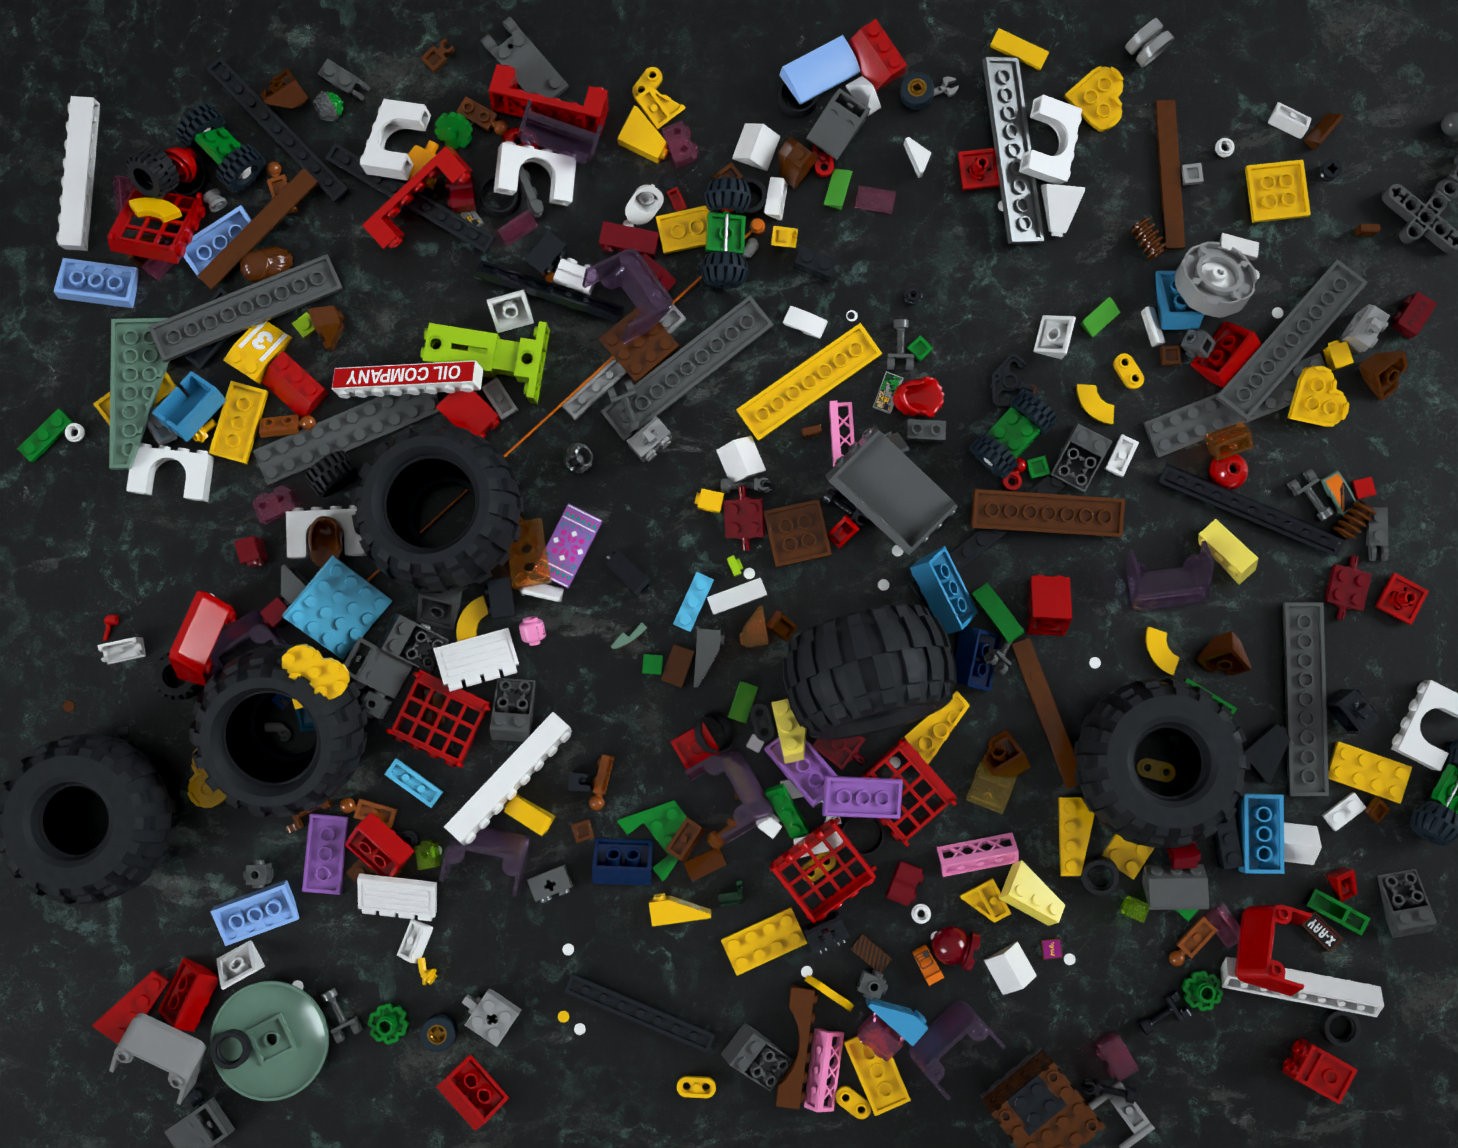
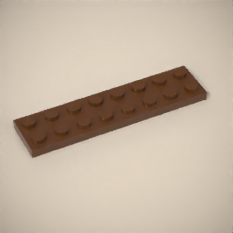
M973 489L971 528L1122 537L1125 499Z

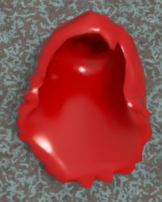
M925 376L921 379L906 381L897 386L893 394V402L897 409L905 415L913 417L915 415H924L928 418H933L934 414L944 404V393L941 392L942 386H939V382L935 378Z

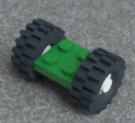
M202 103L199 107L195 106L192 111L189 110L187 112L188 115L186 117H182L183 121L179 122V127L176 128L177 133L175 134L186 147L196 152L200 149L204 150L219 165L220 169H217L216 177L232 193H237L240 190L243 191L246 186L249 187L253 181L257 180V176L262 174L261 171L264 170V165H266L265 158L251 144L241 145L225 129V118L212 104Z
M1022 389L1009 403L1011 408L988 433L982 432L969 446V450L991 473L996 474L1001 479H1005L1018 465L1016 459L1039 434L1045 436L1058 422V417L1051 410L1050 406L1045 404L1046 402L1039 399L1033 392Z

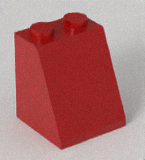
M464 391L449 393L436 406L454 426L467 429L472 434L481 436L484 439L486 437L485 434L490 429H495L501 419L475 391L470 393Z
M1041 574L1031 576L1028 583L1026 633L1065 636L1072 620L1070 577H1063L1061 575L1051 577Z

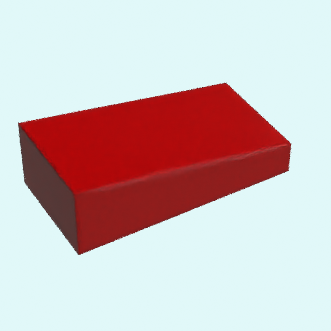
M677 187L666 192L676 212L687 209Z

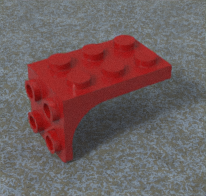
M1301 1037L1293 1044L1292 1053L1284 1061L1282 1070L1283 1073L1295 1081L1301 1082L1339 1105L1358 1071L1356 1068Z

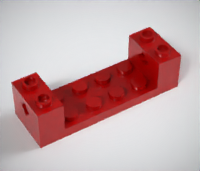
M499 64L496 65L489 87L493 111L598 136L602 135L609 106L608 90H604L601 87L589 86L584 106L576 102L569 103L559 98H548L538 93L532 94L518 89L515 68Z
M445 146L362 226L383 249L396 248L403 242L401 238L405 234L395 225L390 217L394 218L401 211L399 208L404 204L408 205L414 199L413 195L416 192L423 191L428 186L426 182L431 178L435 179L443 172L452 183L464 184L471 178L470 173L473 170L452 147Z

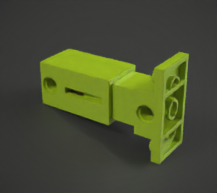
M539 321L538 327L535 326L533 337L535 340L520 338V342L500 339L496 333L429 323L428 328H425L424 331L426 343L425 347L421 348L420 357L423 358L422 361L424 363L477 361L483 368V377L496 378V375L499 374L515 377L518 382L525 383L524 394H526L528 401L532 404H538L550 329L547 322ZM532 359L531 363L525 364L527 360Z

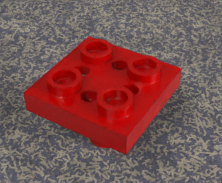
M995 148L958 152L962 191L1000 187Z
M1392 573L1375 607L1408 625H1412L1429 591L1397 573Z

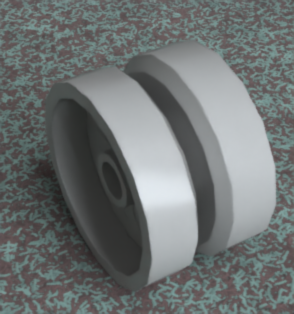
M1157 18L1141 28L1125 46V49L1131 55L1140 52L1136 57V61L1142 68L1158 57L1174 40V37L1168 30L1160 33L1163 29V24Z

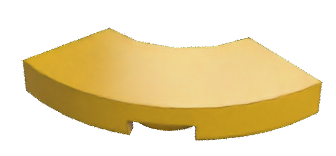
M148 197L129 200V205L137 217L152 216L159 218L164 223L182 217L178 207L163 199Z
M1077 384L1076 393L1081 407L1094 420L1103 424L1113 425L1114 405L1107 404L1100 398L1096 385Z
M484 596L473 600L461 613L456 629L457 641L477 637L478 624L488 615Z
M1147 627L1146 648L1154 664L1163 672L1174 676L1180 657L1173 654L1168 648L1166 641L1167 633Z
M807 975L804 980L805 982L851 1012L854 1005L816 978Z

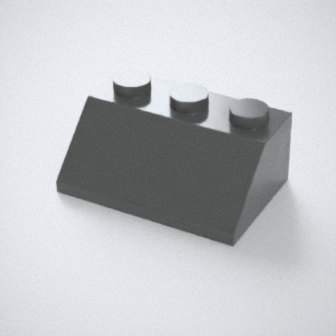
M1198 864L1197 868L1173 869L1171 865L1144 866L1142 884L1150 910L1209 909L1208 877L1203 864Z

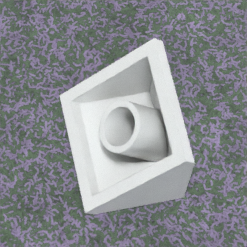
M745 123L732 159L767 172L780 136L764 124Z
M524 290L487 299L497 333L534 323Z
M1043 315L1034 352L1062 359L1067 354L1076 317Z
M752 436L733 440L716 450L726 475L732 483L743 481L766 471Z
M1284 822V862L1314 865L1322 848L1317 826Z
M251 940L216 959L220 986L223 990L265 967Z
M1018 941L984 959L1003 995L1024 989L1037 976Z

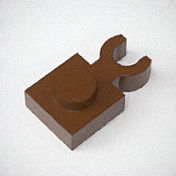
M443 39L440 42L438 49L433 45L420 58L434 74L448 61L445 56L451 55L455 51L453 45L449 49H445V46L448 44L447 39Z

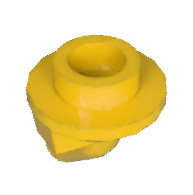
M214 419L208 421L192 438L195 441L204 442L209 437L207 432L217 425Z
M419 958L417 961L422 984L424 986L427 984L431 985L437 978V970L435 968L427 970L425 958Z

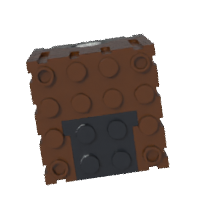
M1040 1046L1032 1054H1029L1020 1061L1016 1067L1014 1066L1004 1074V1077L992 1084L987 1091L979 1095L991 1115L1018 1148H1079L1081 1144L1084 1143L1085 1145L1096 1136L1095 1133L1098 1130L1102 1131L1105 1128V1125Z

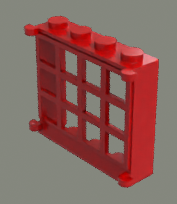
M134 186L107 235L110 251L178 264L181 257L185 255L187 245L192 242V236L198 230L201 218L205 216L206 209L203 207L202 202L203 194L198 192L196 198L174 193L166 194L161 199L174 204L182 213H187L185 220H171L164 223L159 218L143 216L138 217L145 219L142 227L129 225L131 219L137 217L129 205V200L148 197L142 195ZM151 220L163 222L160 230L150 229L147 226ZM168 224L181 226L177 234L165 232ZM126 229L139 231L135 239L122 236ZM144 232L156 235L153 243L140 240ZM162 236L175 238L170 246L158 244Z
M419 670L418 673L414 671L413 676L416 679L392 728H386L385 731L393 734V739L402 743L404 740L410 742V747L421 751V749L428 751L427 755L435 759L439 757L445 759V763L449 766L462 768L487 712L491 709L492 702L485 701L462 689L449 692L448 685L444 686L441 678L428 674L424 670ZM420 684L430 688L425 702L414 697ZM434 691L447 696L442 709L428 704ZM451 699L464 704L458 718L445 712ZM412 701L423 705L417 718L406 714ZM426 707L439 713L433 726L421 721ZM467 707L480 712L475 725L462 720ZM443 715L456 721L450 734L437 728ZM404 717L414 722L409 735L398 730ZM459 723L472 729L466 742L454 737ZM418 724L431 730L425 743L412 737ZM435 732L447 737L442 751L429 745ZM451 740L464 746L458 759L445 753Z
M903 737L858 777H869L871 775L873 778H879L874 772L886 763L894 773L890 778L898 777L903 780V784L906 786L902 791V797L908 791L916 797L918 802L909 810L901 803V810L904 814L895 822L890 818H878L884 827L888 825L893 830L890 833L897 841L901 839L904 845L908 847L910 844L907 840L950 803L955 806L957 804L955 802L957 797L911 746L907 739ZM900 751L908 762L897 771L888 760ZM912 765L920 776L909 785L901 773ZM922 779L932 788L923 798L913 789ZM936 792L942 801L931 810L925 801ZM922 804L928 813L917 822L911 813ZM908 817L914 825L903 834L897 825Z
M832 817L771 862L769 867L770 871H773L812 923L823 920L828 912L832 909H838L843 904V901L856 896L859 892L858 890L864 886L871 885L876 878L874 871L877 868L875 865L869 866L837 824L840 822L838 817L834 819ZM837 832L844 842L833 849L826 838ZM823 842L830 852L818 860L811 849ZM848 846L855 856L844 863L837 852ZM808 852L815 863L804 871L796 860ZM834 856L841 866L829 874L822 863ZM859 860L865 871L855 877L848 866ZM793 863L801 874L789 882L781 871ZM819 867L826 877L814 885L807 874ZM845 870L852 880L840 888L833 877ZM804 877L811 886V889L800 896L792 885ZM830 881L837 891L825 899L818 888ZM815 891L822 903L811 910L803 899Z

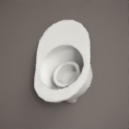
M654 184L642 185L637 188L625 208L627 219L636 225L648 223L664 202L662 192L655 188Z

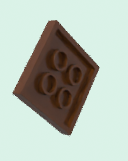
M643 303L638 305L599 338L601 344L635 383L679 347V344Z
M819 499L763 511L775 568L832 555Z

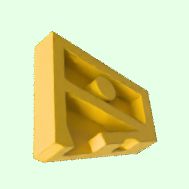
M652 87L647 88L634 98L656 130L686 108L684 105L671 100L670 97L660 94Z
M993 878L959 895L961 899L994 923L1011 914L1006 902L999 899L1001 893Z

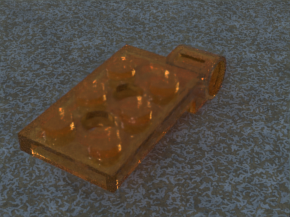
M520 517L519 526L522 527L518 543L512 542L508 553L511 554L508 560L513 589H520L552 583L542 519L537 518L523 521V518ZM530 545L532 550L529 553H523L522 547ZM527 563L535 565L532 571L524 570Z

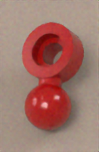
M1022 458L1016 459L1018 465L1001 481L1003 488L1007 491H1016L1022 484V478L1019 474L1027 468V463ZM1008 479L1013 480L1014 484L1010 485Z

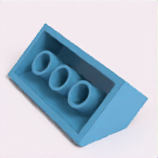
M945 546L924 556L910 567L912 576L916 579L934 617L940 620L947 634L963 630L978 614Z
M1245 793L1243 799H1238V837L1244 867H1238V871L1257 874H1285L1284 795Z

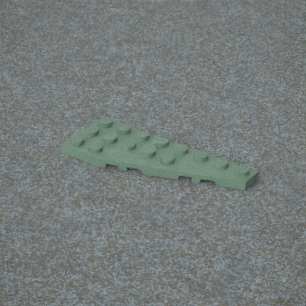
M168 318L111 319L109 468L111 470L131 469L170 362H163L148 326Z

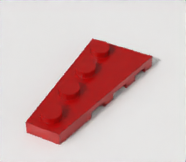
M156 970L152 971L96 1021L92 1027L119 1044L133 1018L139 1013L148 1015L170 983V980Z

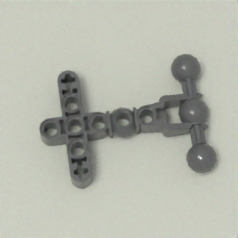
M1450 112L1442 119L1441 129L1449 136L1458 135V112ZM1458 154L1454 158L1455 165L1445 179L1437 183L1434 193L1430 196L1431 198L1424 203L1400 184H1394L1383 192L1382 201L1407 221V224L1399 233V238L1403 243L1410 244L1424 235L1445 253L1451 254L1458 250V231L1439 216L1447 204L1458 197ZM1445 187L1449 189L1450 194L1445 191ZM1433 201L1437 203L1438 208L1433 206ZM1406 203L1411 206V210L1406 208ZM1420 216H1424L1426 222H1423ZM1435 227L1440 230L1441 234L1436 232ZM1408 230L1414 233V237L1409 235Z

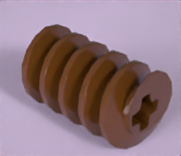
M1151 216L1136 223L1133 226L1135 228L1131 231L1133 235L1138 234L1135 238L1136 241L1142 240L1139 247H1146L1143 253H1150L1147 256V260L1155 259L1167 251L1163 249L1167 243L1160 244L1163 236L1156 237L1159 230L1152 231L1155 223L1148 224Z
M1358 499L1360 503H1353L1355 509H1348L1350 515H1343L1345 521H1338L1340 527H1333V530L1347 541H1349V538L1356 539L1354 532L1361 533L1359 526L1366 527L1364 520H1372L1369 514H1377L1372 507Z

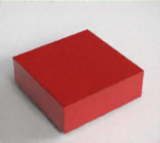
M1372 476L1351 482L1356 500L1377 495Z

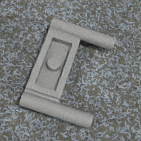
M1119 1080L1111 1086L1126 1090ZM1101 1093L1099 1097L1088 1103L1090 1108L1094 1110L1109 1099L1134 1134L1119 1145L1120 1148H1130L1155 1129L1136 1102L1134 1104L1127 1103L1125 1098L1121 1096Z

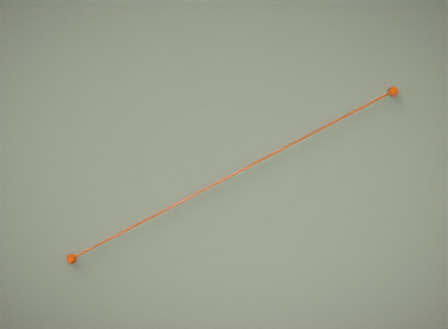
M755 218L751 221L750 231L745 235V239L751 233L760 235L764 232L765 223L762 219ZM702 275L698 279H696L687 289H685L676 299H674L665 309H663L655 318L658 319L688 290H690L699 280H701ZM612 356L503 456L506 457L611 362L614 357ZM466 489L464 492H462L453 502H451L442 512H440L431 522H429L419 533L422 534L431 524H433L442 514H444L453 504H455L464 494H466L468 490ZM378 569L375 573H373L367 579V581L369 582L375 575H377L380 572V570Z

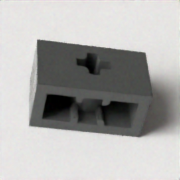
M908 419L906 421L905 442L943 443L946 440V421Z
M565 864L527 879L535 902L539 900L541 903L552 899L551 895L557 893L559 896L570 892L569 888L573 887ZM549 880L555 882L553 889L546 886Z

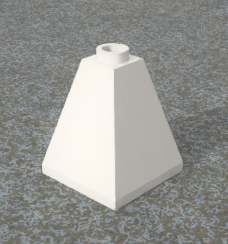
M1053 184L1041 185L1048 231L1052 232L1051 236L1063 237V233L1067 232L1085 192V187Z

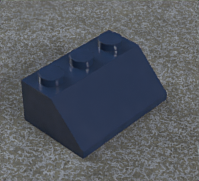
M965 627L963 630H960L954 653L957 685L991 691L994 665L987 664L984 661V656L989 652V647L999 650L1002 635L971 627Z
M595 838L592 863L593 884L651 885L653 840Z

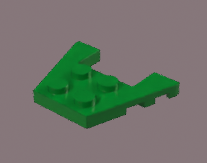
M675 800L621 818L617 822L627 835L644 823L665 850L687 816ZM666 850L665 852L668 855L652 867L662 882L667 878L679 860Z

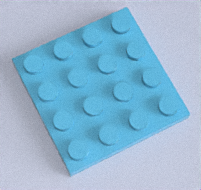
M332 555L282 616L344 660L353 649L358 638L365 635L391 604L392 600Z

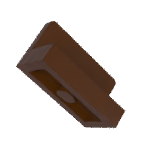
M673 645L661 680L682 688L695 651Z
M686 817L665 850L680 861H686L707 829Z

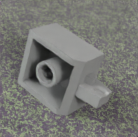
M1368 304L1356 312L1339 338L1340 343L1347 341L1350 351L1355 355L1362 351L1365 352L1368 348H1373L1378 341L1377 336L1379 332L1382 333L1388 326L1387 320L1390 315L1375 305Z
M654 416L648 424L626 441L642 462L646 460L649 462L657 455L655 452L658 449H664L671 443L670 439L672 436L660 419Z
M488 989L483 998L478 996L475 999L467 994L462 1001L465 1006L470 1008L468 1012L471 1014L465 1026L496 1047L522 1010L491 989ZM493 1014L497 1016L494 1021L490 1019Z

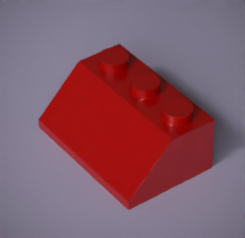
M877 19L861 28L848 41L859 64L861 75L873 84L876 92L905 74L907 69L906 62Z
M1227 321L1222 324L1212 337L1216 343L1208 359L1196 357L1190 364L1210 382L1223 388L1262 345L1255 332Z
M284 351L269 365L262 380V383L298 414L301 419L306 415H310L330 393Z
M372 812L356 826L344 844L377 875L394 877L414 853V850L408 843L404 842L395 831L388 828Z
M183 958L158 1012L172 1027L194 1032L201 1020L205 1007L209 1003L212 992L218 984L219 977L212 970L187 958Z
M471 1054L436 1086L475 1131L484 1125L509 1099L507 1094Z

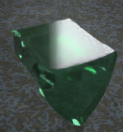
M742 880L736 881L737 892L718 894L720 906L744 904Z

